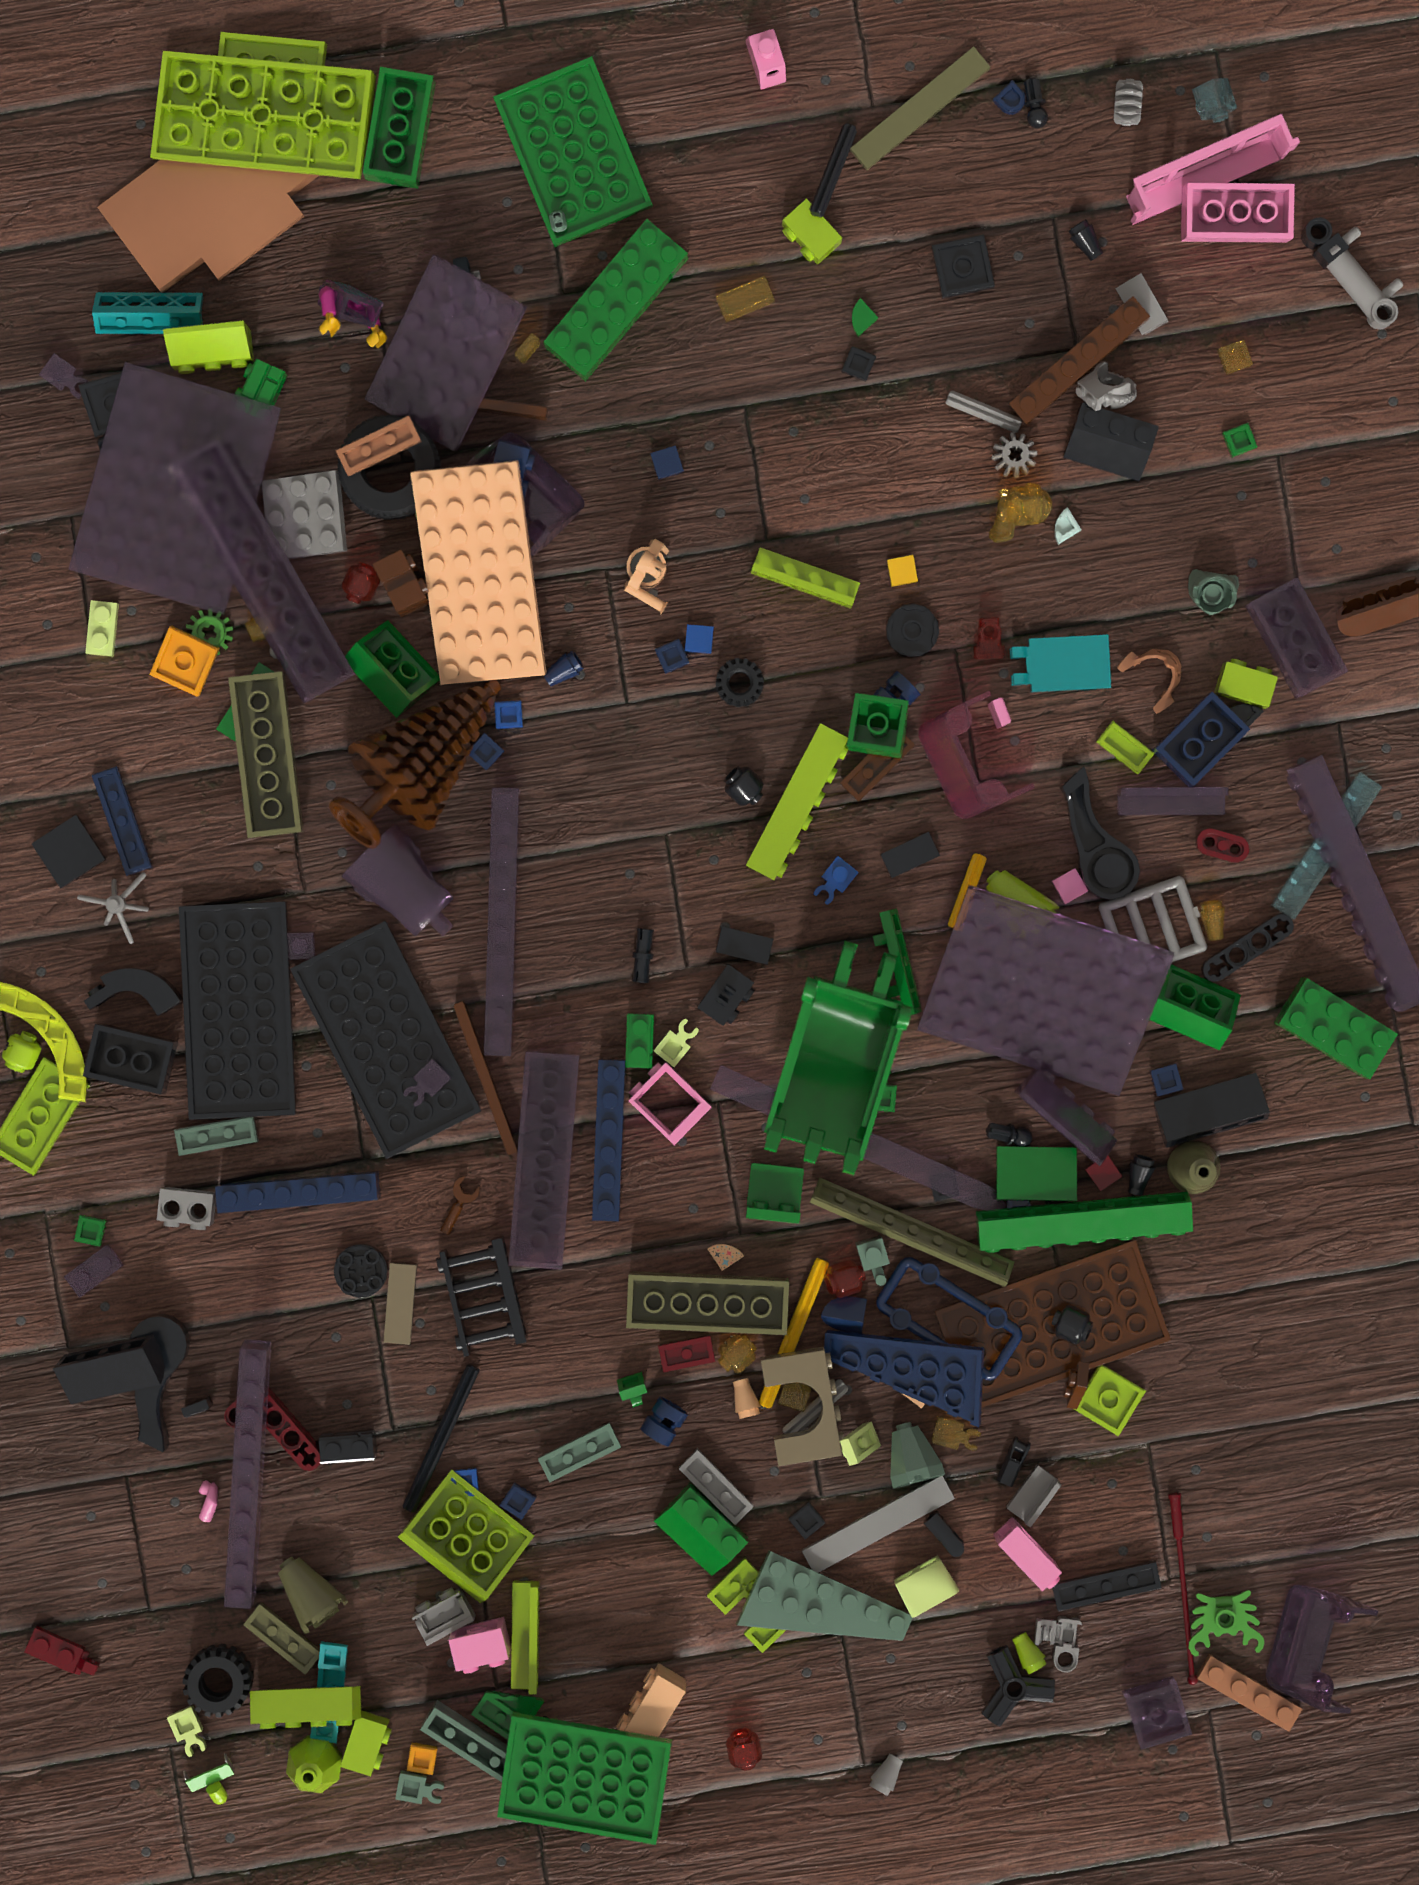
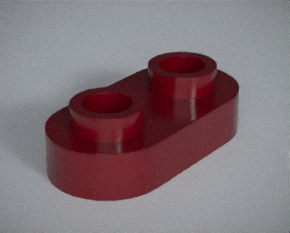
M1210 828L1202 830L1196 837L1197 849L1207 856L1237 863L1243 861L1249 854L1248 842L1237 835ZM1207 837L1213 839L1211 847H1207L1204 844V840ZM1233 844L1239 848L1238 853L1235 855L1230 852V847Z

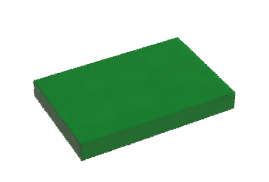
M997 1146L996 1200L1076 1202L1077 1148Z

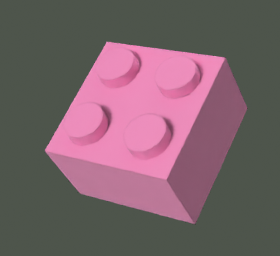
M504 1617L463 1626L452 1632L449 1637V1645L456 1672L463 1670V1673L475 1672L479 1670V1666L489 1664V1667H497L505 1664V1660L509 1659L511 1643Z

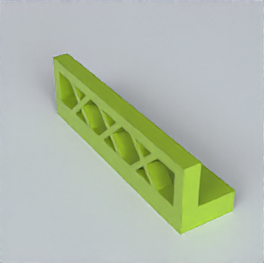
M761 547L751 570V574L850 609L853 606L860 582Z
M513 1581L511 1689H529V1694H537L539 1581Z

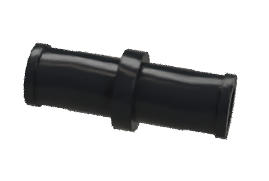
M637 928L636 949L632 953V957L635 958L633 982L649 983L650 959H653L654 955L651 953L653 929Z

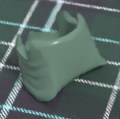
M1198 569L1192 570L1188 579V591L1193 602L1201 610L1209 615H1214L1235 605L1239 587V580L1236 575L1219 574Z

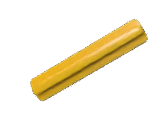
M977 853L972 855L948 922V926L956 930L962 929L987 859L983 855Z

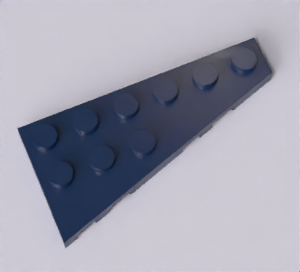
M833 1330L825 1332L824 1351L825 1353H830L833 1363L853 1372L856 1370L863 1373L873 1381L883 1382L892 1386L893 1390L929 1406L934 1405L947 1411V1414L970 1421L971 1425L978 1428L981 1425L984 1347Z

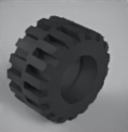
M215 1644L210 1645L206 1650L204 1648L200 1650L187 1666L182 1684H185L183 1692L184 1696H189L187 1700L189 1705L193 1703L196 1705L195 1711L198 1713L203 1710L205 1711L204 1716L210 1717L212 1714H216V1718L222 1717L224 1713L230 1715L235 1709L238 1710L249 1695L254 1677L253 1671H250L252 1665L250 1661L246 1662L244 1660L246 1655L243 1652L240 1654L235 1652L236 1647L231 1646L228 1649L226 1644H220L219 1647H215ZM213 1667L224 1669L232 1678V1689L226 1693L211 1691L205 1684L204 1672Z

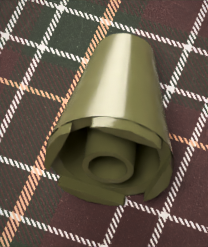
M1199 1141L1185 1142L1178 1145L1171 1152L1167 1161L1168 1175L1174 1186L1182 1192L1200 1194L1212 1188L1217 1182L1220 1175V1160L1216 1152L1209 1145Z
M290 1557L279 1566L282 1570L278 1575L300 1627L305 1634L310 1632L309 1626L312 1625L316 1629L340 1611L337 1607L338 1604L341 1602L344 1606L347 1604V1598L300 1557L297 1559Z

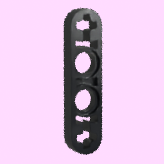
M1285 914L1272 916L1208 958L1201 967L1203 977L1206 980L1218 982L1288 937L1294 929L1292 919ZM1277 919L1279 921H1286L1287 925L1284 927L1286 931L1284 933L1282 931L1273 933L1272 935L1275 939L1272 941L1270 934L1264 927L1268 926V930H1272L1277 926ZM1256 933H1261L1265 936L1266 943L1262 948H1255L1252 945L1251 939ZM1235 947L1243 951V959L1238 963L1232 962L1229 958L1230 951ZM1223 955L1225 962L1231 968L1227 970V966H1223L1218 969L1219 975L1217 977L1214 974L1209 975V964H1220L1223 960L1219 957Z

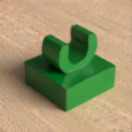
M639 1372L617 1379L621 1400L630 1399L633 1407L643 1405L641 1395L647 1393L643 1373Z

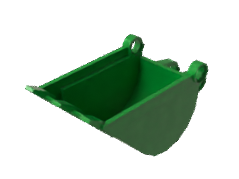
M845 941L832 981L814 976V978L807 977L801 997L803 1002L777 1089L774 1092L764 1133H766L764 1149L776 1152L782 1138L805 1144L803 1161L815 1164L820 1150L823 1149L843 1155L842 1172L854 1175L859 1161H863L903 1030L906 1031L912 1007L903 1005L902 1001L886 997L897 959L896 955L883 953L871 992L847 986L858 944Z

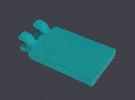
M1109 634L1028 639V647L1019 646L1009 649L1010 659L1026 658L1027 672L1011 675V686L1030 685L1031 693L1111 688Z

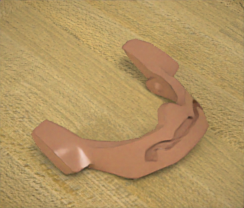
M1151 649L1140 656L1130 652L1117 665L1121 672L1132 666L1135 667L1141 661L1150 658L1163 660L1165 666L1172 671V680L1167 691H1163V694L1160 696L1161 699L1153 707L1155 713L1159 714L1174 703L1171 693L1180 682L1182 665L1178 657L1169 650Z

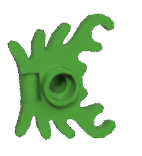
M1250 1590L1243 1591L1237 1595L1210 1597L1201 1593L1196 1594L1197 1599L1207 1604L1192 1610L1193 1614H1203L1192 1622L1191 1628L1194 1630L1201 1624H1203V1627L1188 1642L1191 1654L1199 1656V1652L1195 1649L1197 1642H1203L1205 1647H1210L1208 1636L1210 1632H1213L1216 1637H1220L1225 1633L1235 1636L1241 1630L1243 1632V1645H1248V1641L1255 1638L1258 1641L1255 1652H1260L1265 1644L1264 1638L1247 1623L1250 1621L1258 1626L1260 1622L1253 1615L1245 1612L1255 1611L1257 1607L1250 1603L1240 1602L1251 1595Z

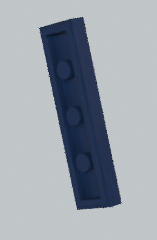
M116 766L93 774L92 778L126 876L152 868L153 866L119 768Z

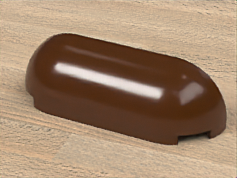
M1416 576L1405 577L1344 599L1343 605L1336 612L1339 630L1347 636H1362L1418 617L1419 580H1416Z

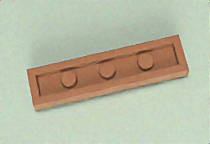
M1211 1654L1207 1656L1196 1675L1198 1680L1290 1732L1302 1711L1301 1706Z

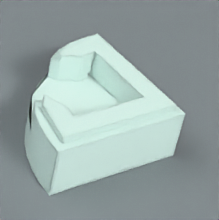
M1068 507L1062 511L1055 523L1054 535L1058 545L1081 531L1080 526Z

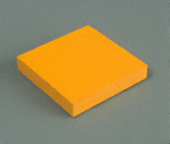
M171 625L168 628L149 675L199 697L220 648Z

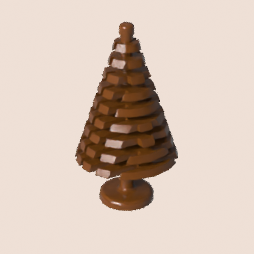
M488 680L483 688L475 685L467 689L468 694L460 692L453 696V701L445 699L438 704L441 707L434 705L423 710V713L418 712L411 715L408 719L396 722L395 726L381 729L380 731L383 734L373 733L363 740L360 739L352 743L348 747V754H360L351 760L355 769H372V771H366L361 775V778L368 786L376 787L372 789L374 793L360 807L347 798L339 796L334 798L329 803V808L338 823L359 843L367 848L375 849L381 843V834L371 818L390 799H398L393 800L387 806L398 815H413L407 822L425 830L433 829L438 822L439 814L442 813L446 805L439 803L448 799L450 790L458 780L459 771L464 768L466 757L470 755L473 749V745L469 741L475 742L480 734L478 729L484 726L487 720L485 712H490L494 705L491 697L501 690L500 683L497 680Z

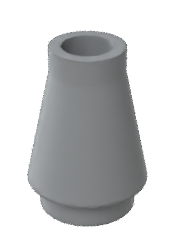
M889 1753L887 1759L870 1777L872 1781L869 1786L888 1796L890 1791H894L903 1761Z

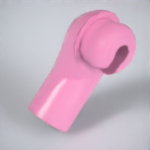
M205 1480L199 1489L200 1494L206 1495L199 1519L204 1522H211L218 1505V1487L214 1482L210 1483Z

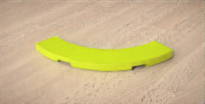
M0 982V1010L26 1021L40 1033L49 1045L58 1068V1098L86 1102L87 1077L83 1076L85 1063L79 1044L67 1023L57 1011L36 995L20 987Z

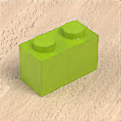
M806 198L783 219L782 226L784 229L782 232L791 242L796 241L802 247L800 252L809 262L814 260L818 265L841 244L842 237L824 217L820 218L811 215L809 210L811 203Z
M1231 659V662L1222 664L1214 691L1216 695L1255 705L1263 709L1269 708L1278 676L1272 675V670L1257 666L1256 670L1246 667V662L1237 659Z
M361 1710V1719L355 1720L340 1767L370 1777L373 1769L379 1770L384 1755L379 1753L382 1743L387 1745L392 1729L387 1728L390 1719Z

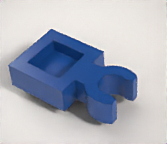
M837 856L821 876L827 881L826 884L818 886L813 895L817 896L822 890L827 891L829 896L824 903L828 905L834 898L835 889L843 893L859 872Z

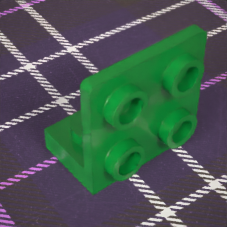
M752 1163L746 1218L799 1224L804 1169Z

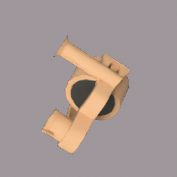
M654 539L649 542L648 545L650 547H640L629 556L626 565L630 581H626L624 584V591L660 611L661 615L668 602H664L642 589L653 588L659 585L666 574V561L660 552L667 555L669 550L662 542Z

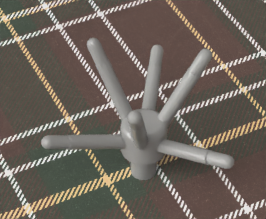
M141 873L120 896L117 895V881L112 879L111 896L107 900L78 895L77 899L106 905L108 913L104 925L108 926L113 914H117L128 942L133 944L134 940L122 912L125 909L149 911V908L146 906L128 904L125 900L146 877V873Z

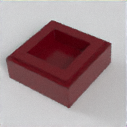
M1107 1154L1085 1168L1099 1191H1102L1122 1177Z

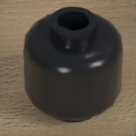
M737 766L724 779L726 783L724 787L725 792L740 806H745L749 803L754 805L763 796L761 792L764 786L763 780L749 767L740 768Z
M1067 1305L1062 1311H1056L1052 1325L1056 1326L1055 1334L1058 1338L1077 1345L1081 1341L1086 1342L1092 1330L1093 1322L1090 1321L1091 1318L1088 1312L1072 1305Z

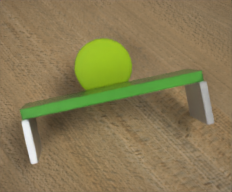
M226 1753L224 1754L225 1764L190 1778L186 1771H183L185 1783L191 1792L207 1786V1793L212 1801L218 1805L225 1803L228 1797L220 1780L234 1775L233 1764Z

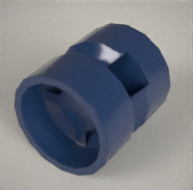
M898 671L886 681L887 686L885 688L880 687L873 694L874 696L897 699L893 693L898 691L901 694L898 699L908 700L909 705L921 695Z
M659 1396L652 1408L653 1415L646 1417L640 1430L656 1442L669 1447L676 1436L675 1428L682 1426L688 1413L670 1400ZM665 1417L668 1418L667 1422L663 1421Z

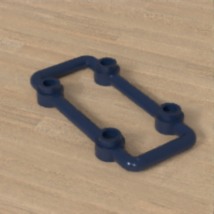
M913 1257L902 1259L877 1297L876 1305L878 1310L888 1316L891 1325L898 1330L907 1329L924 1341L947 1343L913 1321L912 1315L908 1310L904 1308L895 1309L887 1304L888 1299L907 1269H913L918 1273L919 1279L924 1284H936L984 1315L990 1327L994 1329L1004 1328L1012 1334L991 1369L988 1370L983 1366V1379H996L1022 1339L1021 1328L1008 1319V1314L1003 1308L989 1307L943 1277L936 1265L931 1263L923 1264Z

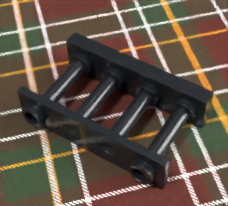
M504 1236L493 1238L491 1240L492 1245H489L488 1249L454 1257H448L447 1249L440 1251V1257L436 1258L439 1273H444L457 1325L459 1334L455 1335L457 1350H462L464 1357L470 1355L471 1345L505 1337L515 1338L516 1344L525 1343L528 1339ZM491 1259V1261L496 1260L498 1271H494L493 1275L459 1283L454 1282L451 1268ZM493 1285L502 1286L504 1297H500L501 1300L465 1309L460 1308L457 1295L459 1293ZM499 1311L509 1313L511 1322L507 1323L505 1327L471 1335L466 1333L463 1321L465 1319Z

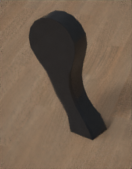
M1083 766L1060 787L1067 803L1070 829L1078 851L1080 876L1088 891L1096 897L1107 900L1122 898L1130 893L1138 882L1140 874L1138 859L1131 849L1109 835L1096 820L1091 808L1089 781L1086 769Z
M157 1314L141 1321L133 1330L130 1339L153 1334L163 1354L165 1370L162 1383L135 1390V1401L139 1418L137 1440L164 1452L169 1448V1441L162 1409L163 1394L171 1376L187 1356L190 1340L189 1333L184 1324L177 1318L166 1314Z

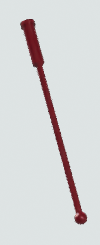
M1181 1493L1168 1494V1499H1170L1173 1537L1177 1542L1189 1666L1187 1681L1190 1685H1195L1198 1679L1194 1673L1193 1654H1191L1188 1648L1191 1631L1182 1538L1184 1536L1180 1500L1182 1497Z

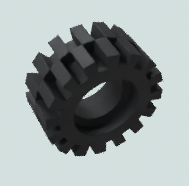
M735 658L734 660H729L722 665L717 673V693L730 706H749L762 693L764 684L762 672L754 662H750L748 659ZM738 672L746 674L750 679V687L743 693L734 692L729 685L731 676Z

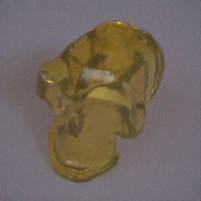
M1026 483L1025 486H1014L1010 489L999 490L998 509L993 527L989 531V538L997 543L1008 541L1014 537L1015 525H1034L1045 521L1052 511V499L1048 492L1035 483Z

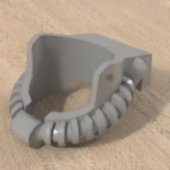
M1102 361L1097 364L1093 372L1084 375L1078 381L1076 394L1095 411L1101 410V405L1104 407L1111 405V409H1118L1135 400L1137 385L1129 377L1124 378L1122 375L1120 376L1108 371V363ZM1105 384H1115L1116 386H1109Z

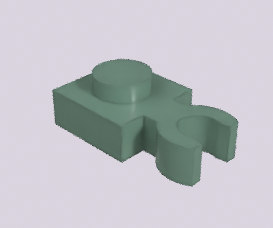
M401 1770L395 1799L422 1804L423 1797H427L430 1802L439 1804L442 1797L435 1796L432 1791L436 1788L443 1789L444 1783L433 1781L429 1784L426 1783L427 1775Z

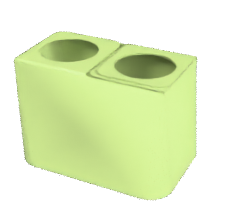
M938 1555L894 1580L912 1618L959 1592L957 1584Z

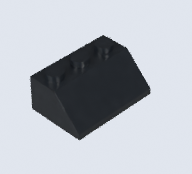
M1082 402L1078 408L1063 458L1139 482L1152 451L1159 426L1102 408L1095 411Z

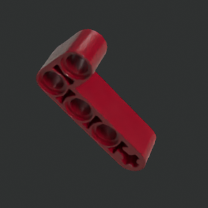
M256 1383L252 1385L226 1409L224 1418L230 1427L240 1428L256 1416L303 1470L312 1471L320 1465L319 1444L266 1384ZM255 1390L261 1391L265 1397L264 1402H255L252 1399V1392ZM233 1408L243 1410V1420L233 1418ZM270 1411L280 1412L282 1422H272L269 1418ZM296 1431L300 1437L299 1442H290L287 1439V1432ZM305 1441L307 1445L304 1447V1449L302 1448L301 1451L298 1452L297 1449L300 1448V1446ZM307 1453H315L316 1457L314 1460L307 1461L305 1459Z

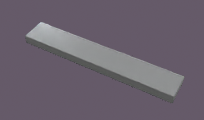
M943 1476L933 1478L802 1549V1552L811 1569L819 1573L955 1498Z

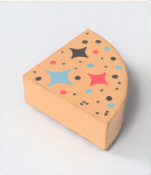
M715 1244L707 1248L722 1271L744 1257L739 1249L727 1244Z

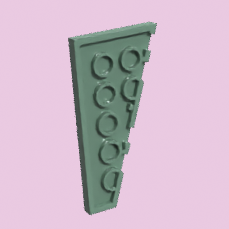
M769 1550L736 1625L903 1641L913 1618L909 1613Z

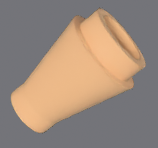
M749 1379L734 1381L735 1413H738L739 1419L760 1414L758 1407L761 1406L749 1383Z

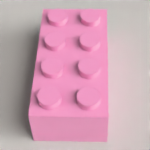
M1187 183L1182 187L1181 242L1287 243L1294 237L1295 184Z

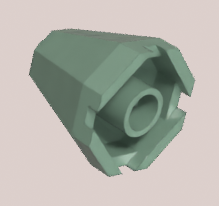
M911 1422L897 1425V1431L892 1432L890 1479L893 1489L945 1475L942 1462L918 1426L912 1427Z

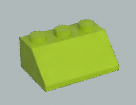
M244 321L163 329L170 365L174 370H178L180 374L195 372L194 368L204 367L206 371L220 370L223 365H232V368H244L248 366V363L254 362L251 330Z

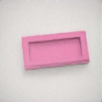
M1003 698L995 699L987 704L997 729L1011 723Z

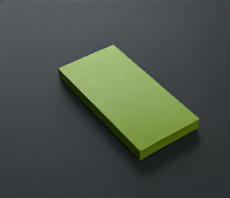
M43 1057L0 1128V1156L33 1176L38 1172L80 1101L58 1098L59 1074L57 1064L47 1057Z

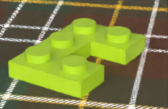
M744 1557L707 1593V1597L726 1615L743 1597L748 1598L759 1571ZM748 1627L744 1631V1635L763 1653L786 1630Z

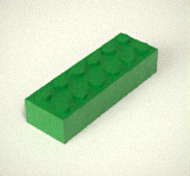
M646 219L544 340L545 348L586 382L686 263L688 253Z

